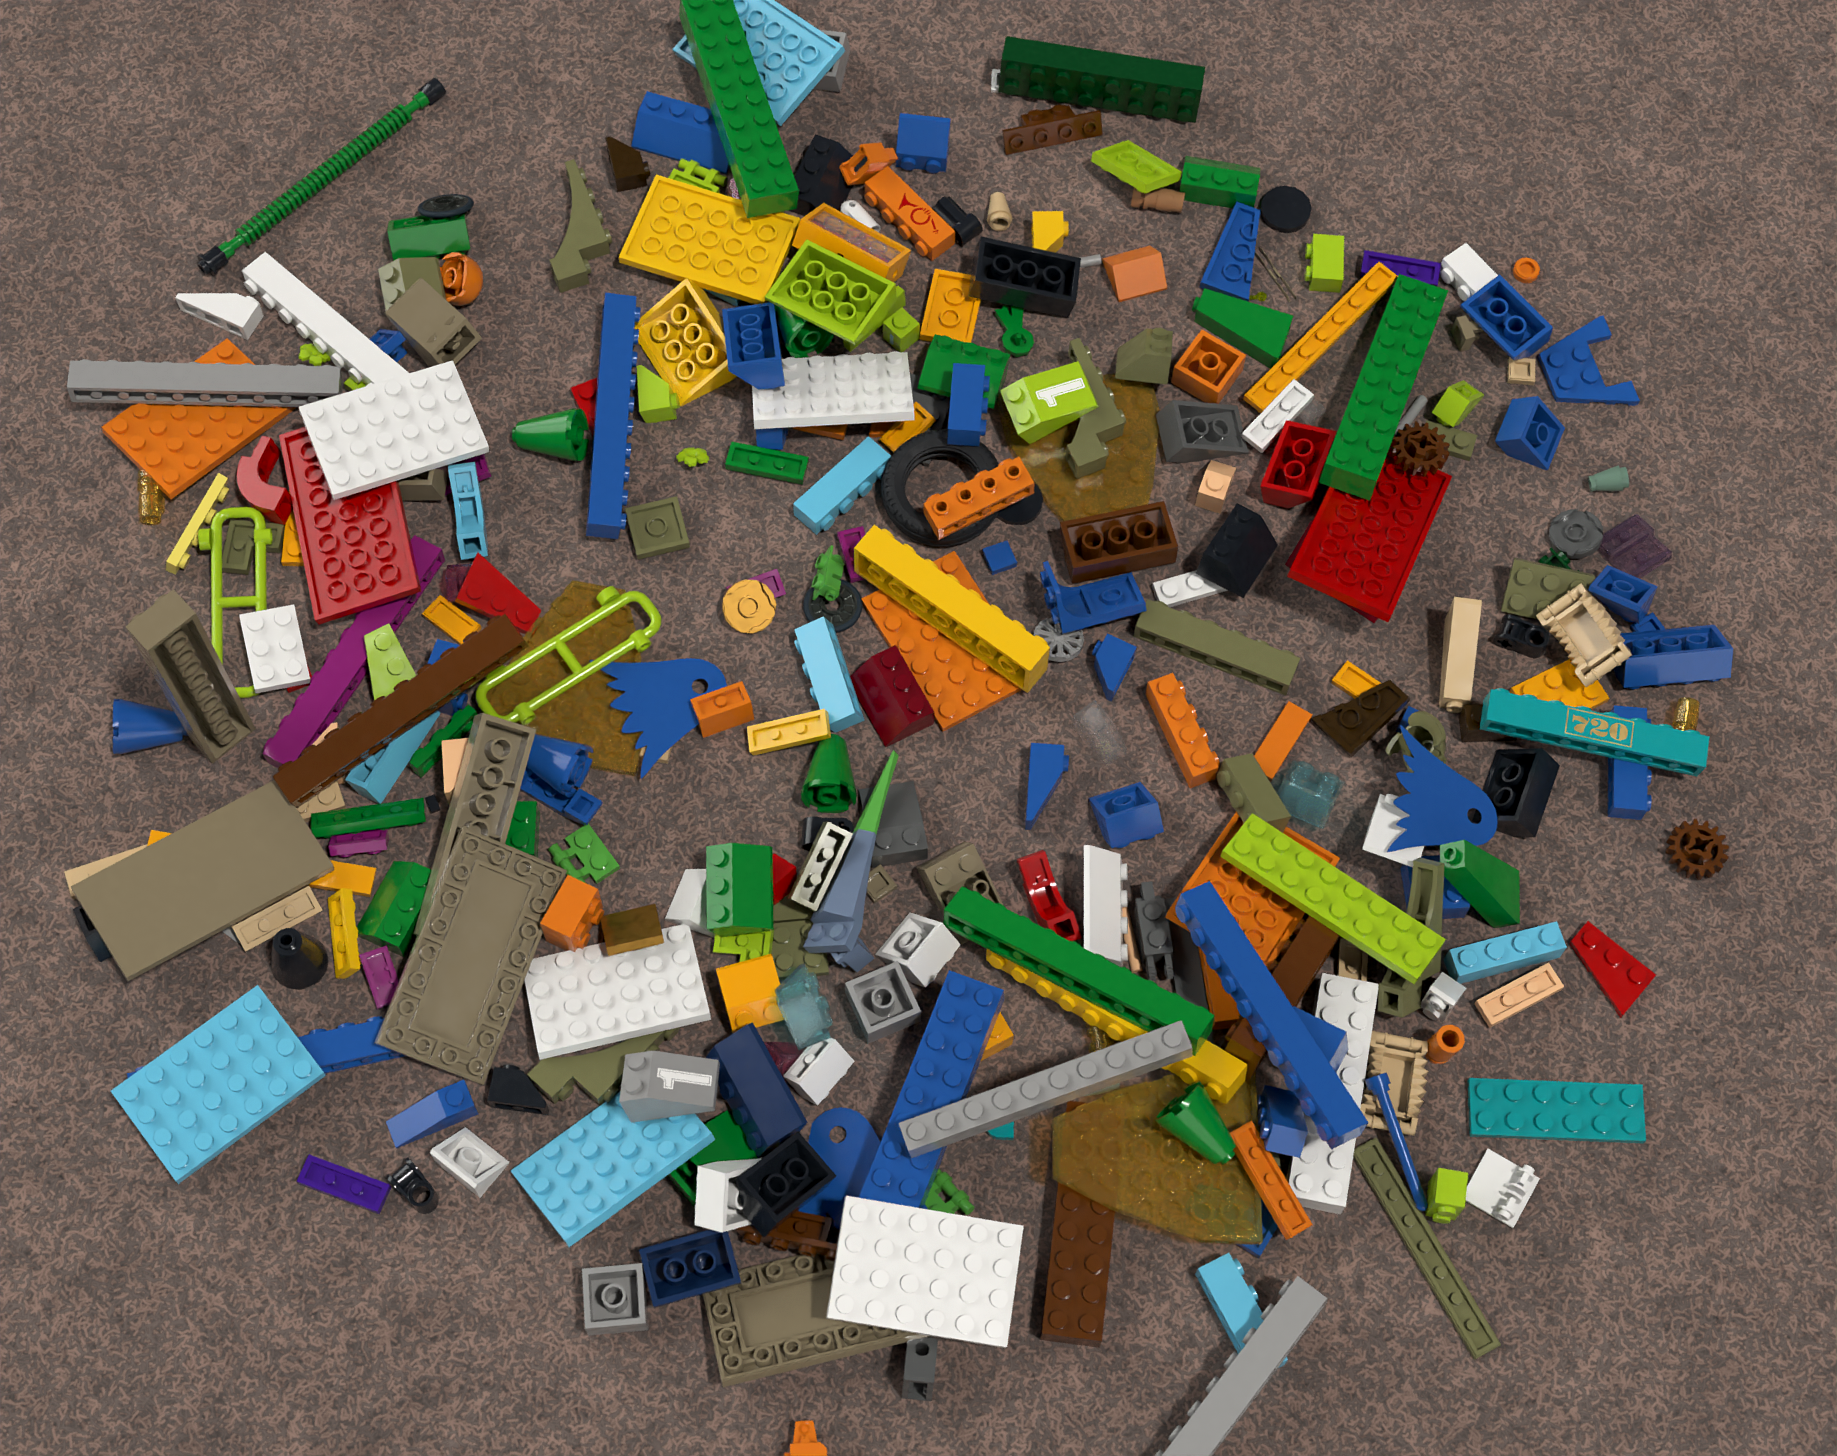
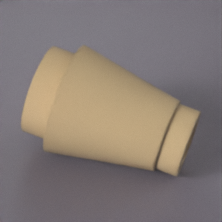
M995 192L990 196L987 216L988 224L996 231L1006 230L1012 222V215L1005 195L1001 192Z

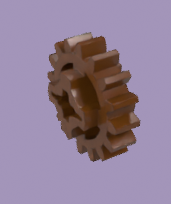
M1416 421L1412 428L1410 425L1405 424L1403 430H1397L1391 443L1393 447L1391 455L1397 456L1395 464H1403L1402 471H1406L1409 468L1412 470L1413 476L1419 471L1423 477H1426L1428 471L1434 475L1438 468L1442 469L1450 454L1447 451L1450 444L1443 442L1446 436L1445 434L1438 435L1437 427L1431 430L1428 423L1420 427Z
M1693 819L1690 825L1683 821L1680 828L1675 827L1673 829L1672 835L1666 841L1670 846L1665 850V853L1673 855L1668 861L1669 864L1677 863L1676 872L1679 873L1685 870L1686 878L1688 879L1692 874H1696L1697 880H1701L1704 873L1708 878H1711L1715 871L1719 873L1724 867L1723 864L1728 860L1729 856L1724 853L1729 849V845L1722 844L1726 836H1718L1716 834L1719 829L1717 826L1712 829L1708 828V821H1705L1703 825H1699L1697 819ZM1683 838L1684 848L1680 850V840ZM1714 849V859L1712 861L1711 858L1713 856L1711 854V850Z

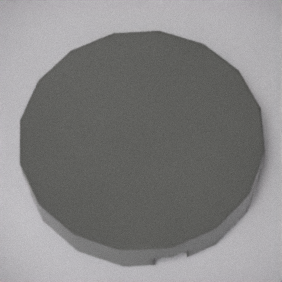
M1570 509L1561 512L1552 520L1549 528V541L1556 552L1561 550L1570 559H1581L1592 555L1599 549L1603 541V526L1599 518L1591 512Z

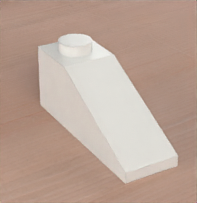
M178 293L175 297L181 311L246 340L249 339L264 316L256 299L250 296L244 297L237 293Z

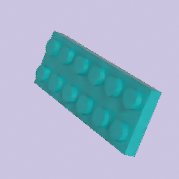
M1469 1078L1467 1080L1470 1137L1618 1143L1646 1142L1642 1084Z

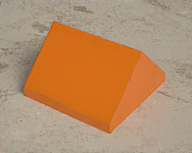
M1152 246L1102 258L1118 302L1167 289L1161 252Z

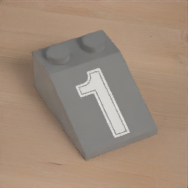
M660 1051L626 1054L619 1102L631 1123L715 1111L720 1063L715 1059Z

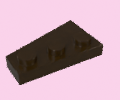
M1388 680L1361 693L1359 697L1345 704L1341 703L1335 706L1333 710L1323 715L1319 714L1311 719L1315 725L1352 758L1410 701V697L1391 680Z

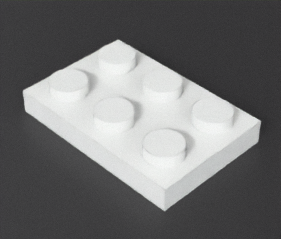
M294 604L239 615L255 694L310 683Z

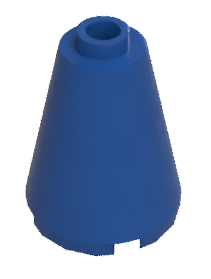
M114 699L113 754H123L183 741V736H188L174 711L123 699Z
M535 734L526 767L561 795L569 798L574 795V793L570 792L574 786L580 788L589 772L593 759L588 758L589 752L593 753V749L586 744Z

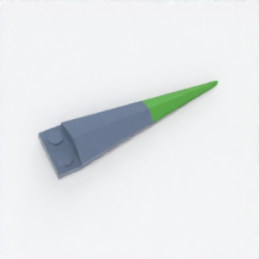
M894 750L863 810L820 905L810 919L813 925L803 946L809 953L850 952L862 929L867 884L876 835L886 795L899 757Z

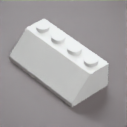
M1084 845V948L1094 954H1100L1108 961L1123 967V961H1128V944H1123V934H1128V918L1123 917V907H1128V892L1123 890V880H1128L1127 863L1122 864L1119 853L1092 845Z

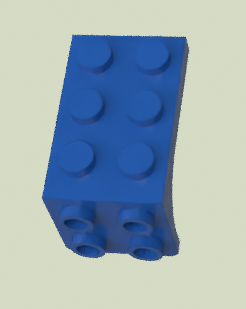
M1042 562L1044 571L1040 572V578L1043 587H1046L1047 593H1044L1047 609H1050L1054 625L1059 624L1063 634L1147 611L1146 603L1132 572L1078 587H1065L1057 583L1049 562Z

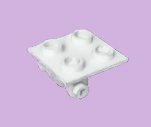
M1487 1149L1467 1185L1466 1201L1514 1228L1540 1178L1533 1174L1535 1170L1531 1166L1524 1165L1521 1168L1492 1150Z

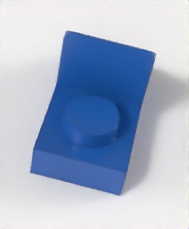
M380 329L369 338L379 349L396 362L407 354V351L401 345L406 338L400 331Z

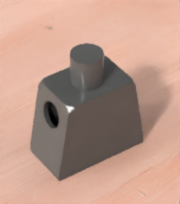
M930 1336L907 1341L902 1390L903 1399L932 1401L938 1339Z

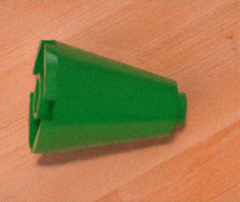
M774 304L776 319L786 349L794 358H809L808 353L816 350L817 354H819L830 344L834 334Z
M572 408L519 421L512 430V439L522 449L571 461H582L587 454L589 439H584V430H589L587 417L582 409Z
M831 734V738L818 742L801 790V800L808 808H810V804L818 807L817 812L821 813L845 812L849 809V805L853 803L854 806L856 804L857 792L847 744L837 734Z
M1196 1081L1184 1089L1186 1093L1178 1098L1175 1096L1159 1112L1156 1121L1161 1127L1211 1163L1217 1164L1220 1162L1223 1165L1235 1155L1233 1149L1236 1143L1204 1085L1200 1081Z

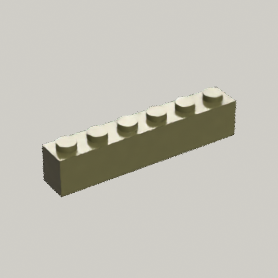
M1147 599V611L1141 612L1133 637L1286 696L1300 658L1295 656L1294 653L1288 650L1273 648L1262 640L1247 638L1239 631H1229L1219 627L1213 621H1203L1187 611L1172 609L1164 602Z

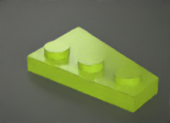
M389 623L364 635L374 700L381 696H388L394 692V687L404 680L409 681L416 676Z

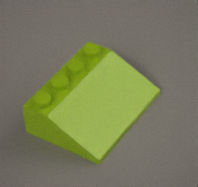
M806 239L768 291L765 300L855 345L884 320L896 303V283Z

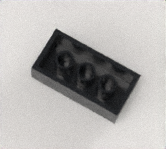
M981 236L974 251L968 296L1069 318L1077 299L1081 258Z

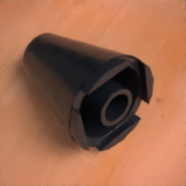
M284 928L277 932L273 939L271 970L275 979L288 989L302 990L313 984L315 985L322 979L329 963L324 945L318 939L293 928Z

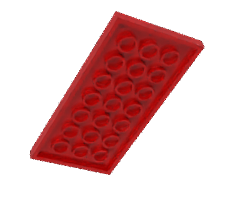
M302 427L279 435L315 621L320 625L422 592L398 480L334 500L306 428Z
M1389 448L1370 500L1329 487L1287 577L1386 622H1389L1452 479L1451 475L1437 470L1434 475L1428 471L1426 477H1423L1419 471L1413 476L1412 470L1409 468L1406 471H1402L1403 464H1395L1397 456L1391 455V448Z

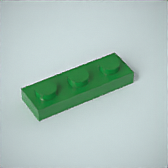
M731 441L725 469L803 485L809 457Z
M469 704L463 710H458L444 729L437 730L433 734L431 741L424 748H419L415 751L409 763L416 775L422 778L442 758V740L462 739L471 730L474 717L477 715L476 710Z

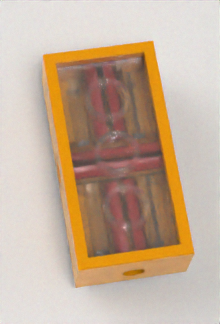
M825 203L801 218L792 246L800 249L807 239L892 282H895L903 275L911 253L909 248Z

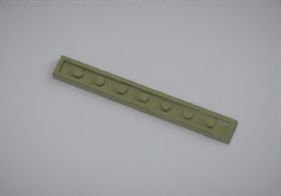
M1377 1137L1355 1148L1354 1160L1473 1359L1476 1360L1499 1347L1501 1343L1424 1215L1417 1209L1413 1197Z

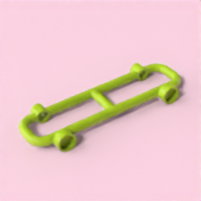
M251 507L222 509L212 519L211 528L199 529L198 531L200 550H211V640L222 665L223 608L256 607V611L267 610L266 545H272L273 543L272 529H266L264 516L260 511ZM251 518L255 523V596L222 597V524L227 519ZM254 684L249 687H235L240 698H250L260 694H255Z
M614 586L605 588L596 597L602 606L601 608L506 667L501 665L485 676L486 680L476 690V702L483 713L514 723L520 721L522 725L529 724L536 718L533 711L633 648H636L638 652H643L652 644L649 638L654 636L661 626L659 611L644 593L629 591L620 595ZM630 602L639 603L650 617V625L643 630L635 631L630 635L629 639L582 667L565 643ZM556 649L573 674L529 702L517 705L513 712L508 715H499L488 701L487 692Z

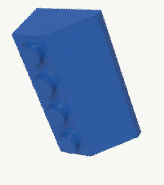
M646 92L638 110L631 147L676 161H680L682 158L688 161L694 160L699 162L700 166L709 170L713 168L727 175L730 165L711 109L652 92Z
M770 302L722 309L729 372L759 390L785 386L774 304Z
M1715 625L1620 634L1625 639L1624 644L1632 653L1628 660L1623 661L1621 665L1614 668L1615 675L1624 688L1637 689L1648 685L1665 686L1669 683L1691 684L1694 681H1719L1722 678H1731L1733 647ZM1653 636H1664L1655 642L1648 640Z

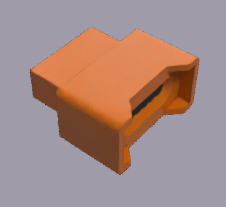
M881 142L861 144L859 146L860 149L848 161L840 165V170L847 185L865 184L867 180L886 166L890 167L898 157L893 148H884Z

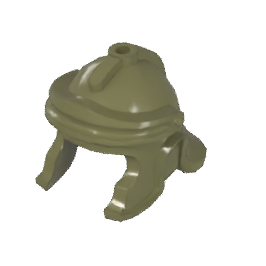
M1425 711L1412 713L1408 718L1409 725L1405 729L1429 752L1446 764L1447 758L1444 756L1446 751V735L1441 722ZM1397 733L1389 742L1385 751L1391 756L1402 749V759L1408 769L1406 772L1414 773L1404 760L1403 755L1414 757L1402 733Z

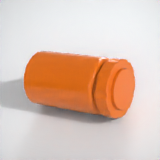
M1454 1025L1442 1026L1426 1041L1428 1042V1051L1425 1057L1434 1064L1446 1063L1463 1047L1465 1043L1463 1032Z

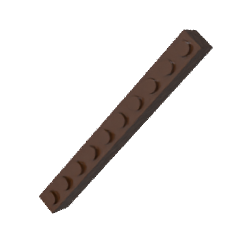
M506 614L491 618L486 623L487 627L480 632L474 631L468 634L463 639L464 643L457 648L452 647L444 651L440 655L441 659L431 665L429 663L421 667L417 671L418 675L411 680H404L394 687V692L388 696H381L375 699L370 704L371 708L364 713L358 712L347 720L348 724L341 729L336 728L328 732L324 736V741L318 745L314 744L305 748L301 752L302 756L295 761H288L278 768V773L272 777L289 802L296 807H300L527 648L529 645Z

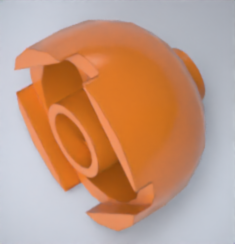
M452 252L443 258L446 261L440 267L445 296L451 305L464 306L473 302L480 294L483 287V273L480 266L472 258L461 253Z

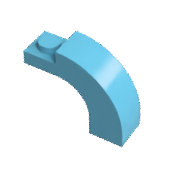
M475 462L448 465L456 514V536L461 560L475 558L477 552L483 557L488 556L484 508Z

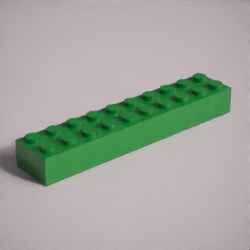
M680 0L679 17L747 218L797 209L799 189L733 0Z
M1401 274L1398 275L1328 454L1319 483L1367 500L1371 499L1448 290Z

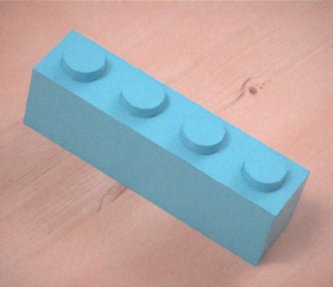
M868 436L793 503L794 516L816 535L821 530H828L841 512L843 514L847 513L859 496H866L871 491L872 484L878 479L882 480L885 467L891 455Z
M823 616L794 629L797 639L794 641L799 654L803 655L805 663L802 664V667L813 686L810 688L811 695L814 701L819 704L820 710L825 709L828 712L830 730L834 733L864 721L833 624Z
M438 710L392 741L352 769L345 780L359 795L381 804L441 713Z
M1556 921L1450 949L1444 958V962L1449 976L1462 984L1560 958L1567 947Z
M1227 1253L1198 1268L1195 1275L1239 1354L1245 1346L1242 1340L1252 1327L1257 1330L1264 1320L1260 1318L1262 1311L1257 1304L1259 1298L1252 1285L1247 1286L1242 1277L1244 1270L1238 1259H1232L1230 1253ZM1287 1357L1279 1366V1368L1286 1364V1362L1288 1361Z

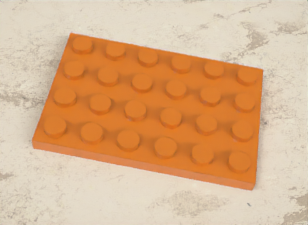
M228 338L194 361L200 364L250 363L255 365ZM138 403L124 410L101 428L103 433L170 499H173L278 423L296 407Z
M955 550L933 561L940 571L946 575H953L960 582V585L967 590L972 589L976 591L982 600L988 603ZM880 589L861 598L864 608L888 646H897L933 708L934 719L942 732L1022 690Z
M1236 811L1181 893L1210 881L1269 970L1274 960L1279 956L1286 941L1290 939L1297 924L1306 913L1220 857L1222 850L1243 825V821ZM1285 828L1283 832L1285 835L1336 867L1340 860L1338 856L1292 829ZM1179 894L1165 918L1189 931L1185 923H1182L1176 915L1175 906L1180 897Z

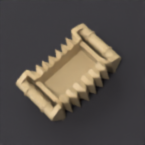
M1581 583L1571 591H1567L1568 593L1551 605H1547V608L1536 616L1542 626L1565 648L1564 650L1569 654L1568 658L1572 660L1571 664L1576 668L1575 674L1584 686L1588 687L1596 680H1600L1603 675L1610 672L1613 668L1621 665L1623 661L1628 660L1632 653L1624 644L1625 639L1620 635L1621 631L1616 627L1617 623L1605 610L1606 608Z
M1372 1031L1367 1061L1369 1066L1366 1069L1369 1072L1366 1078L1368 1079L1387 1072L1391 1084H1388L1390 1088L1388 1094L1402 1133L1414 1136L1418 1122L1417 1116L1421 1112L1419 1108L1424 1102L1421 1098L1426 1093L1423 1088L1427 1083L1425 1077L1429 1071L1424 1069L1428 1062L1424 1057L1428 1051V1042L1416 1040L1413 1037L1406 1038L1391 1035L1387 1032ZM1365 1085L1360 1110L1369 1122L1367 1127L1389 1131L1377 1095L1373 1096L1372 1090L1368 1091L1367 1085Z

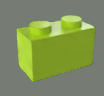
M1313 234L1311 244L1306 245L1305 259H1310V266H1306L1305 281H1309V291L1340 293L1344 279V236Z
M1443 1168L1437 1169L1428 1182V1208L1425 1210V1216L1433 1217L1432 1220L1434 1222L1444 1224L1450 1223V1220L1454 1221L1465 1208L1467 1172Z

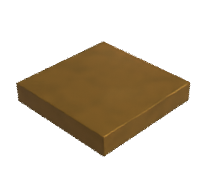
M656 904L601 917L608 956L664 943Z

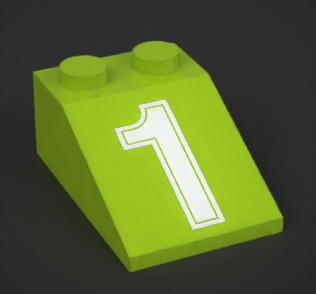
M1079 361L1024 377L1000 390L1018 435L1029 444L1099 407Z

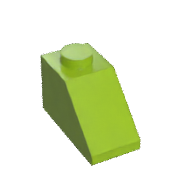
M638 365L639 412L645 423L677 419L676 409L680 408L678 394L673 393L666 381L643 365Z
M1460 381L1447 388L1432 413L1437 416V421L1442 425L1455 427L1466 418L1484 397V394L1466 381Z

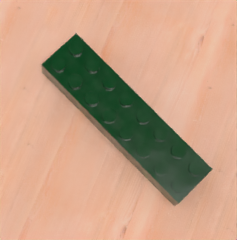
M1006 36L1001 59L998 92L1196 123L1205 67Z

